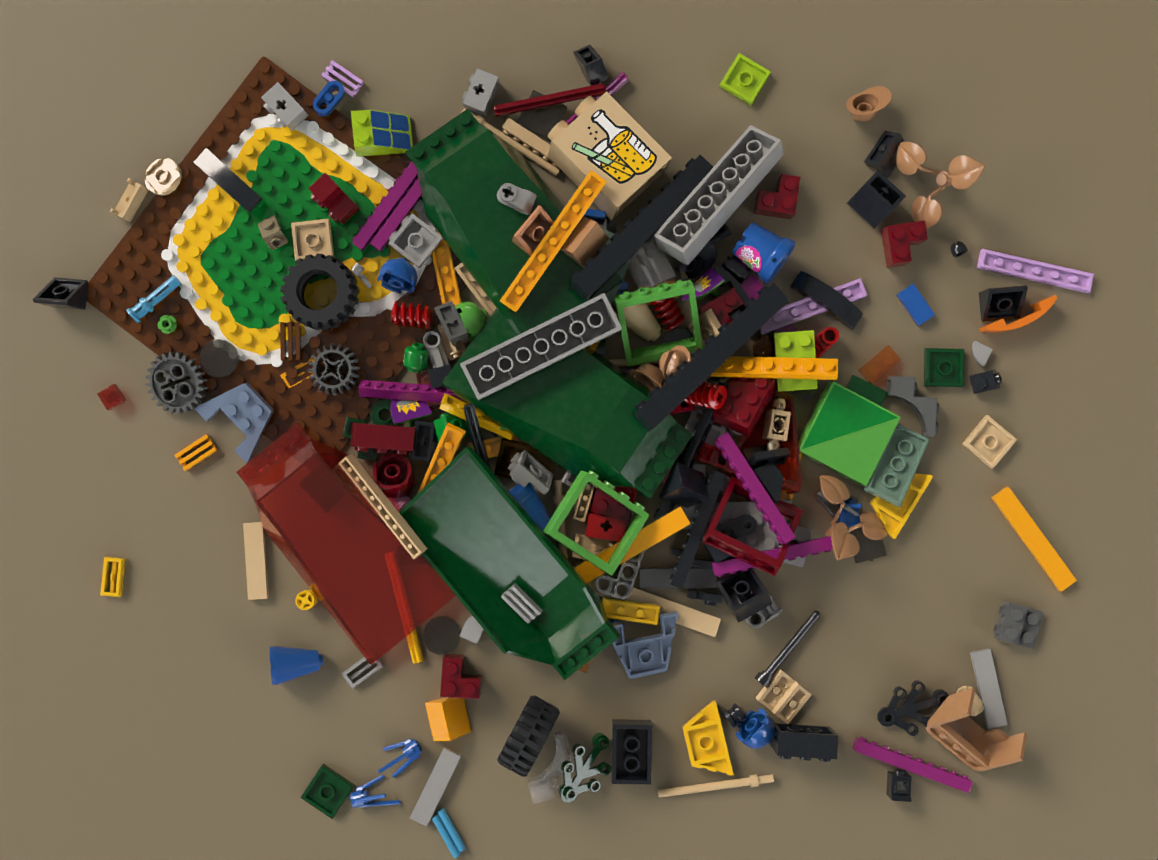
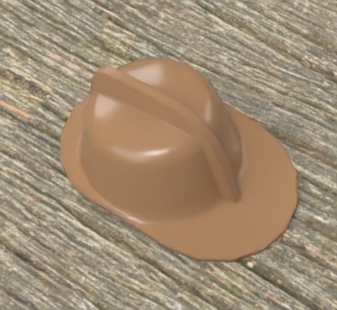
M874 86L850 97L847 100L846 107L852 113L854 121H870L875 117L877 111L890 103L892 94L886 87Z
M678 345L662 354L659 366L662 371L663 380L670 373L675 375L678 372L677 367L684 360L687 362L691 360L690 352L686 347Z
M647 362L641 364L636 370H629L628 374L650 390H653L656 386L661 388L663 375L658 367Z

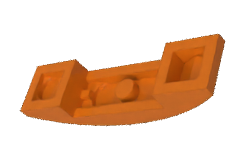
M1053 295L1032 304L1033 313L1007 325L1003 318L979 329L984 333H1000L1025 326L1045 314L1055 303L1057 296Z

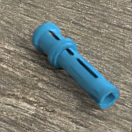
M172 275L146 298L141 297L139 303L131 309L128 308L126 311L139 323L142 317L148 312L152 313L155 309L154 306L182 283L175 275Z

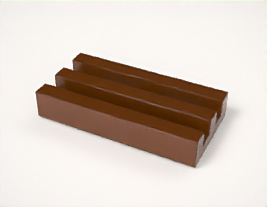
M280 322L281 361H302L301 323ZM286 327H288V357H286ZM293 327H296V357H293Z

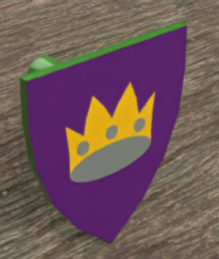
M712 267L693 283L696 299L699 301L709 293L714 298L721 295L717 287L725 280ZM688 294L683 296L682 302L689 301Z
M392 399L390 412L394 425L407 422L408 427H413L415 419L432 415L428 404L424 401Z

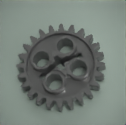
M175 351L163 353L162 356L156 357V361L151 362L153 367L147 369L151 373V375L145 377L150 380V383L146 384V386L151 387L148 393L154 394L151 400L157 399V406L164 405V411L170 409V413L177 412L178 414L191 411V409L197 407V404L202 403L200 398L206 396L202 392V390L208 388L203 385V382L207 381V379L202 378L205 371H199L202 365H195L196 358L189 360L190 354L183 355V352L176 353ZM190 376V380L165 389L163 388V385Z

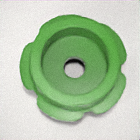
M164 315L158 322V328L163 333L170 334L177 328L176 319L173 316Z

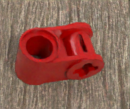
M827 327L814 336L816 358H820L838 341L839 332L836 328ZM826 331L833 334L832 341L825 339Z
M704 443L696 461L720 469L729 466V461H727L726 465L718 463V456L723 453L721 449Z

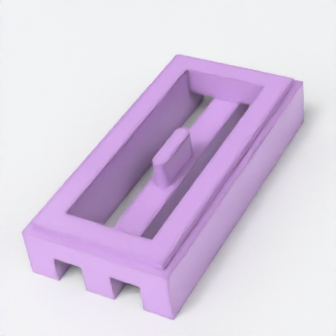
M331 60L330 66L326 67L325 73L321 74L329 82L336 81L329 76L331 73L354 89L353 92L344 87L345 93L352 98L355 97L364 84L361 79L333 60ZM336 68L337 70L351 78L353 81L358 83L357 86L345 77H343L342 75H340L339 73H337L336 71H334L333 69Z

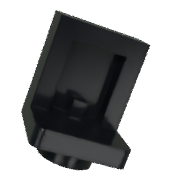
M996 369L969 376L973 394L998 389L1000 384H1002L1001 375L996 372Z

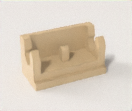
M128 178L127 182L129 184L115 210L111 208L110 212L131 223L149 189Z
M576 534L575 542L594 555L609 548L614 542L587 537L582 534ZM573 552L572 557L584 559Z

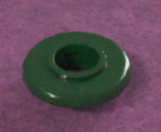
M380 400L372 407L370 416L373 424L396 426L392 416L388 420H382L380 417V412L383 409L390 411V400Z

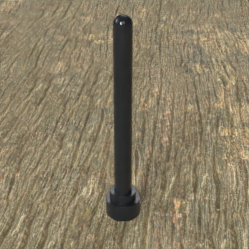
M814 611L768 668L761 673L758 672L754 677L767 688L771 683V675L820 617L819 611Z

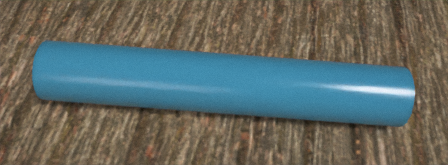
M444 808L440 809L438 814L459 852H462L466 849V846Z
M434 815L431 819L453 858L460 855L458 848L439 815Z

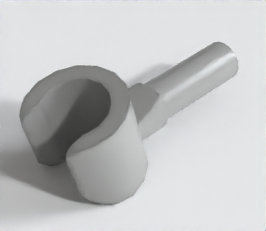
M355 263L352 267V272L368 288H371L372 284L361 274L365 268Z

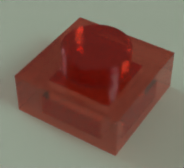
M112 384L97 394L106 410H112L126 401L117 384Z

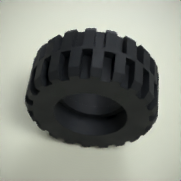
M310 254L306 255L304 260L299 258L295 261L297 265L294 267L290 265L287 269L290 271L288 276L284 275L282 279L285 284L284 286L281 285L280 292L284 294L281 299L282 303L286 305V311L297 322L315 330H330L331 327H340L341 322L346 323L349 320L348 316L354 314L356 311L354 306L359 303L357 294L360 292L359 287L356 285V277L347 266L330 255L316 254V256ZM327 275L337 284L336 298L327 308L314 310L305 302V288L313 278Z
M536 695L530 696L497 758L498 763L521 777L527 776L560 714L559 709Z

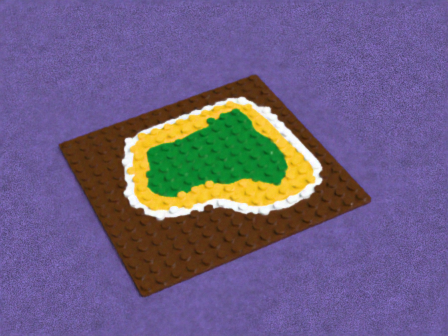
M262 57L179 164L182 178L178 187L168 195L154 196L88 282L87 302L158 356L175 351L176 353L183 352V355L190 354L189 360L196 358L195 365H202L199 371H205V374L202 375V378L207 379L206 382H203V385L208 387L205 391L214 398L248 382L274 409L270 421L262 434L309 470L313 471L323 461H326L330 466L350 440V438L342 435L346 416L365 420L375 403L380 401L381 398L360 397V381L394 382L405 368L403 360L406 347L412 346L413 343L423 344L424 335L429 331H433L440 320L434 307L442 305L432 254L420 269L409 261L417 272V283L414 292L407 294V291L401 290L402 293L399 294L381 286L382 281L379 280L378 282L377 280L382 265L388 260L408 259L389 244L386 245L382 252L369 244L363 252L352 243L353 237L356 234L358 235L361 226L366 224L367 218L370 215L372 216L375 207L381 204L382 198L387 196L390 187L395 185L396 179L401 177L402 171L410 164L396 154L356 157L352 121L336 109L328 116H319L313 107V101L317 95L267 57ZM277 82L309 115L292 131L288 126L283 128L276 120L278 116L275 113L271 115L263 106L265 102L261 97ZM326 105L321 106V109L327 108ZM206 148L262 198L261 202L251 213L244 209L194 163ZM324 173L359 208L344 225L340 221L336 223L328 215L330 211L326 207L322 209L310 197L313 193L308 188ZM421 198L408 216L410 217L413 213L437 232L427 219L423 198ZM275 215L288 243L271 250L262 238L258 223ZM330 219L335 259L341 261L351 271L355 263L364 267L365 269L361 274L367 278L372 287L368 288L352 272L356 277V285L359 287L360 292L357 294L359 303L354 306L356 310L354 314L348 316L349 320L346 323L341 322L340 327H331L330 330H315L301 324L302 361H281L280 322H297L286 311V305L282 303L281 299L284 294L280 292L281 285L284 286L285 284L282 280L283 276H288L290 272L287 269L290 265L293 267L297 265L295 262L291 223ZM451 250L454 267H456L461 261ZM456 272L459 291L461 294V292L467 285ZM172 275H175L182 284L155 305L152 313L148 312L141 318V322L137 323L126 310L134 307L140 302L139 299L141 297L146 298ZM327 275L313 278L309 281L304 291L306 304L314 310L327 308L336 298L337 284ZM397 301L398 307H401L402 303L405 302L406 308L409 307L410 303H413L414 309L420 304L421 310H424L425 305H428L429 311L433 309L431 328L429 330L426 329L425 324L422 329L418 328L417 324L412 328L410 322L407 327H404L402 322L399 326H396L395 322L392 324L391 312L394 302ZM164 315L173 316L177 322L176 330L170 334H165L158 328V322ZM286 327V357H288V327ZM293 327V357H296V327ZM332 343L336 345V349L339 344L343 345V350L346 347L350 348L349 354L352 352L356 354L352 360H359V363L355 366L361 368V370L355 371L356 374L360 375V378H353L357 384H349L352 390L349 391L344 387L345 394H341L338 390L337 396H334L332 391L329 395H326L325 390L320 392L318 391L319 386L314 387L312 385L315 380L307 378L313 374L307 371L309 368H313L312 365L306 364L298 370L294 368L300 363H307L312 354L318 356V348L324 352L323 346L327 345L330 349ZM339 354L328 356L333 362L344 358ZM323 362L320 367L321 376V373L325 371V364ZM348 363L346 364L347 366L343 369V375L345 376V378L348 375ZM331 365V372L337 374L338 370L336 369L338 367ZM284 372H286L287 376L285 377L289 385L292 386L290 388L287 387L286 383L280 376ZM335 377L324 381L328 385L341 383Z

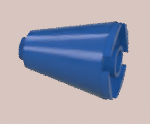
M273 646L269 649L272 685H279L320 670V666H323V654H319L318 650Z

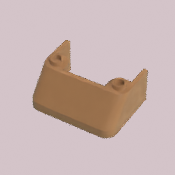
M974 688L949 695L927 722L926 731L975 771H986L1023 761L1027 739L1025 732L1007 736L1000 729L985 731L969 717L975 695Z

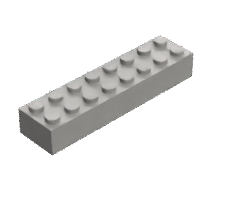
M750 125L653 235L658 249L688 266L784 155L781 140Z
M605 293L460 363L479 401L622 330V327Z

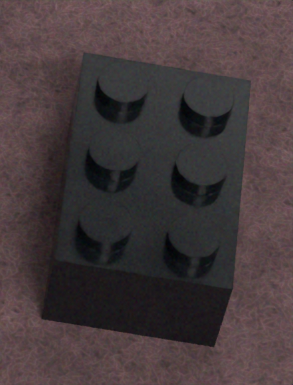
M612 719V784L651 785V720Z
M774 723L775 734L771 747L781 759L799 757L800 760L810 761L811 758H819L823 762H830L831 759L837 760L838 735L831 727Z

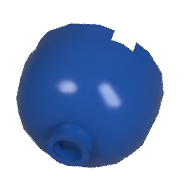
M398 258L388 260L382 265L377 280L378 282L381 280V286L389 291L401 294V290L410 294L414 292L418 276L415 268L408 260Z
M757 708L759 710L757 712L749 711L744 716L746 720L738 723L739 732L736 731L737 738L744 745L753 749H760L769 745L775 734L773 719L761 708Z

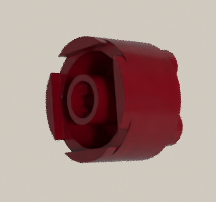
M396 453L384 455L373 467V478L386 497L400 498L412 492L415 484V475L410 462L402 455Z

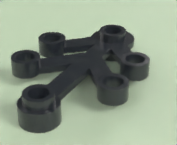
M916 680L912 683V689L903 707L896 709L899 701L907 696L906 690L898 686L894 689V695L888 706L879 710L877 719L885 727L894 724L904 729L910 736H915L918 734V727L914 723H906L898 717L906 715L927 727V722L931 717H926L916 711L934 705L940 706L943 703L940 702V698L945 696L946 699L949 694L942 689H937L933 692L931 698L914 703L918 694L923 693L925 690V685L921 681ZM917 684H921V688L919 690H916ZM899 690L903 691L901 696L897 695ZM889 714L890 719L885 720V716ZM914 726V731L909 732V728Z

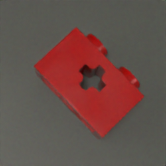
M595 512L589 513L585 536L619 542L625 535L627 521ZM605 520H608L609 524L612 525L611 528H607V531H604V528L601 526V523H605Z

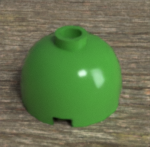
M468 301L454 305L458 309V314L468 333V341L473 340L485 325V320L488 319L485 309H480L477 304Z

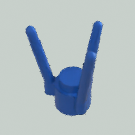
M409 738L403 742L384 747L383 751L405 746L402 749L404 754L379 769L378 773H382L404 758L409 759L392 775L395 778L414 760L419 758V754L423 753L416 739L412 741Z
M384 775L356 787V791L350 794L353 808L400 804L401 801L370 802L371 800L386 797V794L370 796L367 790L364 791V789L383 779Z

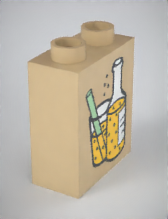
M605 92L598 100H595L592 96L584 99L575 110V114L578 117L571 124L568 125L562 120L552 128L547 136L551 140L548 157L578 187L590 170L606 180V184L593 203L601 211H605V215L612 221L665 172L672 157L608 92Z

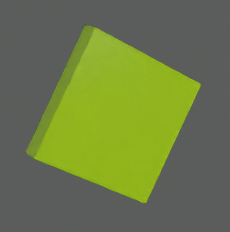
M738 53L719 87L751 106L770 76L771 71Z

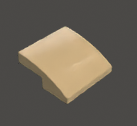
M779 668L772 676L771 683L767 688L764 686L755 698L782 721L789 724L812 694Z

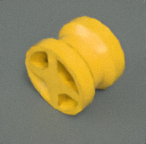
M307 589L298 593L295 599L297 607L301 610H308L314 607L318 602L316 592Z

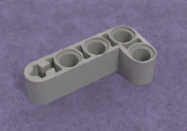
M644 551L639 553L636 559L630 558L620 564L616 579L609 576L598 577L594 582L596 591L617 599L628 598L632 592ZM626 566L630 567L633 571L632 576L629 578L623 575V569ZM605 579L608 581V588L606 590L599 588V580ZM619 585H623L627 589V593L624 596H620L617 593Z

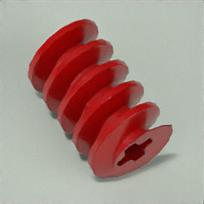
M675 297L650 302L651 305L657 304L654 308L655 312L661 311L657 315L658 318L664 317L661 324H668L664 328L665 331L677 327L685 318L684 314L681 313V308L677 307L678 302L674 300Z
M397 301L394 302L391 312L392 324L395 322V325L399 326L402 322L403 326L407 327L410 322L412 328L416 324L420 329L423 328L424 324L426 329L429 330L431 328L433 309L429 311L428 305H425L424 310H421L420 304L414 309L413 303H410L409 307L406 308L405 302L402 303L401 307H398Z
M703 382L684 401L688 404L717 410L724 405L727 398V390L725 386Z

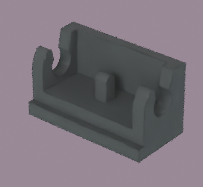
M453 301L434 307L452 346H456V342L459 340L463 344L468 342V333Z

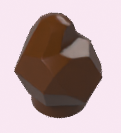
M759 335L758 340L753 342L752 345L753 355L755 357H771L775 353L774 338L767 335Z

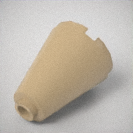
M647 303L623 308L626 327L647 342L650 340L655 341L661 335V327Z

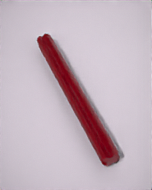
M601 83L494 106V113L498 117L586 99L588 96L596 97L603 95L606 92V88Z

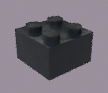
M752 567L748 568V571L741 572V570L736 571L737 573L730 574L716 582L720 594L738 623L772 604L768 591Z

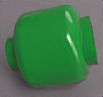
M413 343L412 346H408L405 349L403 364L407 367L408 371L420 373L428 367L430 352L423 344Z

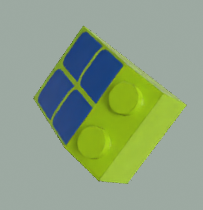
M376 110L351 111L356 157L401 154L413 147L410 115Z

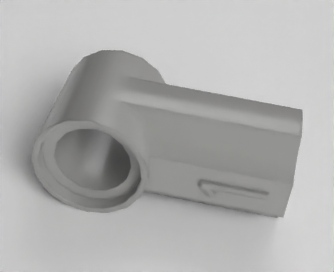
M434 331L427 332L424 335L423 342L430 352L429 357L433 368L450 365L441 336ZM436 336L438 338L437 343L433 346L429 345V338Z

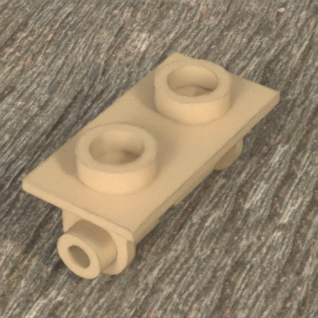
M442 324L437 325L449 361L460 358L466 350L463 342L459 340L456 342V346H452Z

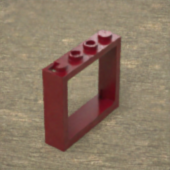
M731 477L702 542L775 576L782 566L791 541L781 546L775 559L715 530L731 492L751 500L749 492L743 488L741 480ZM779 499L775 506L781 515L792 520L789 527L795 533L803 510Z

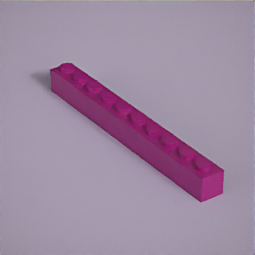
M411 161L409 162L410 165L402 171L401 177L396 179L395 185L390 187L387 196L382 198L381 204L375 207L372 216L370 215L367 218L366 224L361 226L358 235L356 234L353 237L352 243L363 252L370 244L371 238L378 233V228L385 224V219L388 216L390 217L393 208L399 205V200L405 197L407 189L411 188L414 185V180L418 178L417 169Z
M419 178L414 180V185L407 189L405 197L399 200V205L393 208L390 217L388 216L385 219V224L381 225L377 230L376 236L374 235L371 238L370 244L380 252L389 243L391 234L400 228L403 219L412 212L422 198Z
M361 380L359 385L360 397L441 403L444 394H448L464 401L444 386L433 389L431 385L372 380Z
M727 432L716 439L717 448L721 449L723 457L729 461L730 468L734 469L736 477L743 483V488L749 492L750 499L756 503L757 510L761 511L763 519L769 523L770 530L776 534L778 542L784 545L794 539L796 536L729 433Z
M831 536L790 544L784 560H795L799 556L804 558L808 557V554L817 555L821 551L830 552L833 549ZM781 547L761 552L776 559ZM735 557L718 563H711L713 573L717 577L725 576V573L735 574L738 570H741V572L748 571V568L751 567L757 569Z
M864 737L855 738L852 749L856 752L961 791L970 792L973 781L967 775L962 774L961 776L956 771H947L945 767H936V764L932 762L926 763L921 758H912L913 756L910 754H901L899 750H890V747L886 745L882 747L879 743L875 741L869 742Z

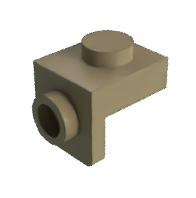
M275 215L258 223L262 238L271 250L288 243Z

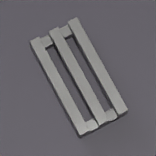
M516 583L501 596L528 624L542 612V609Z
M374 650L341 673L352 689L385 666ZM372 656V661L350 677L348 676L349 672ZM374 663H377V667L353 683L352 680Z

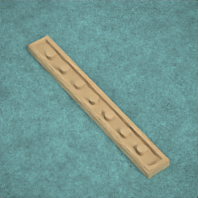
M597 578L588 582L589 586L598 596L614 598L596 591L594 582ZM605 579L599 580V588L606 590L608 588V581ZM618 586V595L624 596L627 593L625 586ZM635 587L632 588L630 596L623 599L660 605L659 614L677 611L679 616L676 624L713 637L716 636L721 621L719 617Z

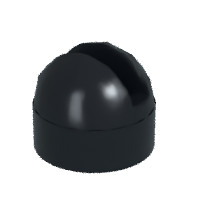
M961 241L953 243L950 248L954 258L968 251L966 245Z

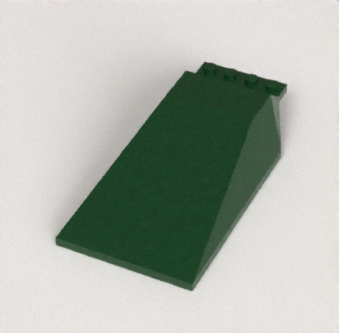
M466 109L405 151L406 156L417 169L427 219L443 237L447 245L517 335L585 303L569 287L572 282V275L577 270L582 271L584 268L561 250L558 251L516 313L500 302L505 292L530 258L525 251L512 241L515 233L539 205L553 222H555L564 209V206L519 150L480 124L472 113ZM510 183L537 195L530 215L522 214L498 201L497 192L503 184ZM506 190L504 197L508 198L509 191ZM616 273L591 299L603 293L606 294L622 282L620 276Z
M496 308L443 380L442 386L468 404H473L481 413L577 478L580 471L589 472L590 470L599 476L598 480L603 483L607 481L616 487L634 488L650 499L693 433L678 424L671 414L653 430L648 432L632 414L636 411L635 406L641 400L647 401L651 397L649 393L652 390L589 347L478 401L460 363L517 336Z
M471 446L466 447L399 512L427 547V550L422 555L504 654L508 653L552 665L560 676L566 680L621 636L607 619L600 597L550 538L542 532L543 530ZM515 583L542 609L541 614L532 619L529 624L501 598L502 594Z

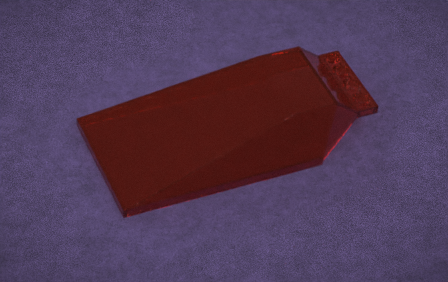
M296 423L236 473L249 488L265 532L369 664L373 665L456 595L422 554L415 559L411 557L341 468L339 463L349 454L311 439L302 426Z

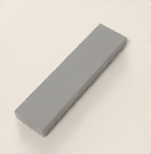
M985 648L970 652L979 697L984 706L983 714L986 727L991 729L1008 725L991 649Z
M444 746L410 819L427 827L461 754Z

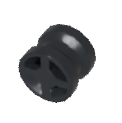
M736 703L732 705L731 709L723 711L733 728L740 721L744 722L746 720Z

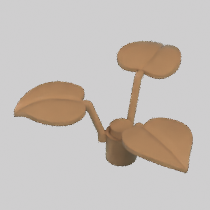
M902 142L898 145L896 156L897 167L902 173L911 175L916 173L919 168L922 171L937 174L936 182L939 188L930 194L928 198L925 196L917 197L912 205L914 222L925 220L927 230L935 225L942 216L941 204L937 200H932V198L941 190H944L946 186L953 185L956 189L970 187L981 176L985 164L969 156L961 155L951 161L948 171L925 168L921 166L927 160L925 150L916 143Z
M829 475L818 477L824 497L832 504L840 503L834 519L830 522L832 526L825 531V536H831L836 560L853 557L859 552L860 547L856 537L849 534V532L862 527L863 534L871 540H881L886 537L887 531L876 514L865 511L860 515L861 523L848 529L843 522H837L845 505L844 501L850 497L846 485L836 477Z

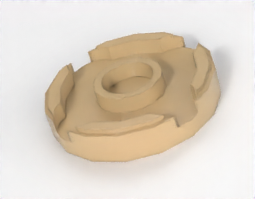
M169 158L157 159L146 171L145 184L156 195H168L180 184L182 178L181 169L177 163Z

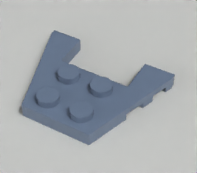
M246 382L197 406L195 410L205 421H209L221 409L247 436L234 451L248 463L253 457L252 454L260 442L259 439L265 431L274 409Z
M677 611L659 614L660 634L624 641L623 624L621 622L612 623L621 635L612 645L630 679L667 672L672 650V638L675 635V624L679 616Z

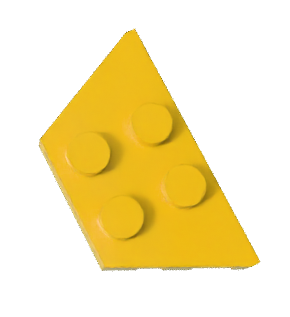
M915 473L900 507L876 496L871 500L870 506L892 539H896L933 478L932 475Z
M714 700L684 724L682 729L692 767L706 768L709 771L723 772L731 776L734 774L717 703Z

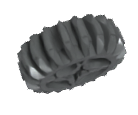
M334 343L330 345V349L327 345H324V352L318 348L317 353L319 355L312 354L311 356L315 361L308 362L309 365L313 366V368L307 370L309 373H313L309 377V380H315L312 385L314 387L319 386L318 391L320 392L325 390L326 395H329L332 391V394L337 396L338 390L341 394H345L344 387L349 391L352 390L349 384H357L353 378H360V375L356 374L355 371L361 370L360 367L355 366L359 363V360H352L356 354L354 352L349 354L350 348L346 347L343 350V345L341 344L338 345L337 349ZM339 354L344 358L333 362L328 356ZM323 362L325 364V371L321 373V376L320 367ZM348 363L349 370L348 375L345 378V376L343 375V369L347 366L346 364ZM331 365L338 367L336 369L338 370L337 374L331 372ZM335 377L341 383L328 385L324 381Z

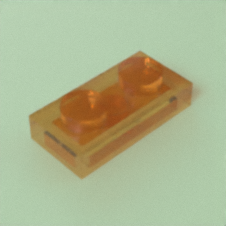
M887 345L858 371L869 383L873 384L901 359Z

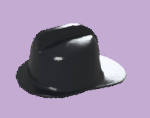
M706 245L688 266L678 260L676 270L680 273L681 280H691L692 283L697 281L714 264L717 258V251L713 246Z

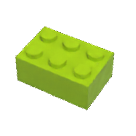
M814 330L774 333L776 357L816 358ZM777 378L778 392L818 389L817 379Z

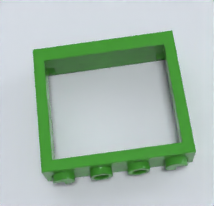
M678 280L673 284L663 283L654 288L644 287L635 292L625 291L623 294L614 296L617 318L622 327L620 335L627 367L660 360L662 354L678 345L686 347L690 353H693L698 347L700 349L703 348L695 288L691 280ZM688 294L694 337L630 350L624 307Z
M590 470L589 472L580 471L542 532L612 576L648 519L649 514L644 511L645 507L641 504L630 502V497L625 493L614 491L615 487L607 481L603 483L598 480L599 476ZM588 482L637 514L607 563L558 531Z

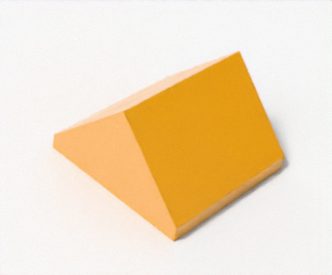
M446 697L425 702L434 741H451L471 732L464 698Z

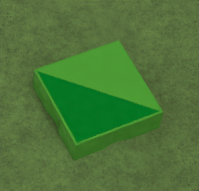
M834 381L826 382L814 406L813 414L809 422L804 426L793 451L816 463L829 467L835 473L858 485L867 486L901 417Z

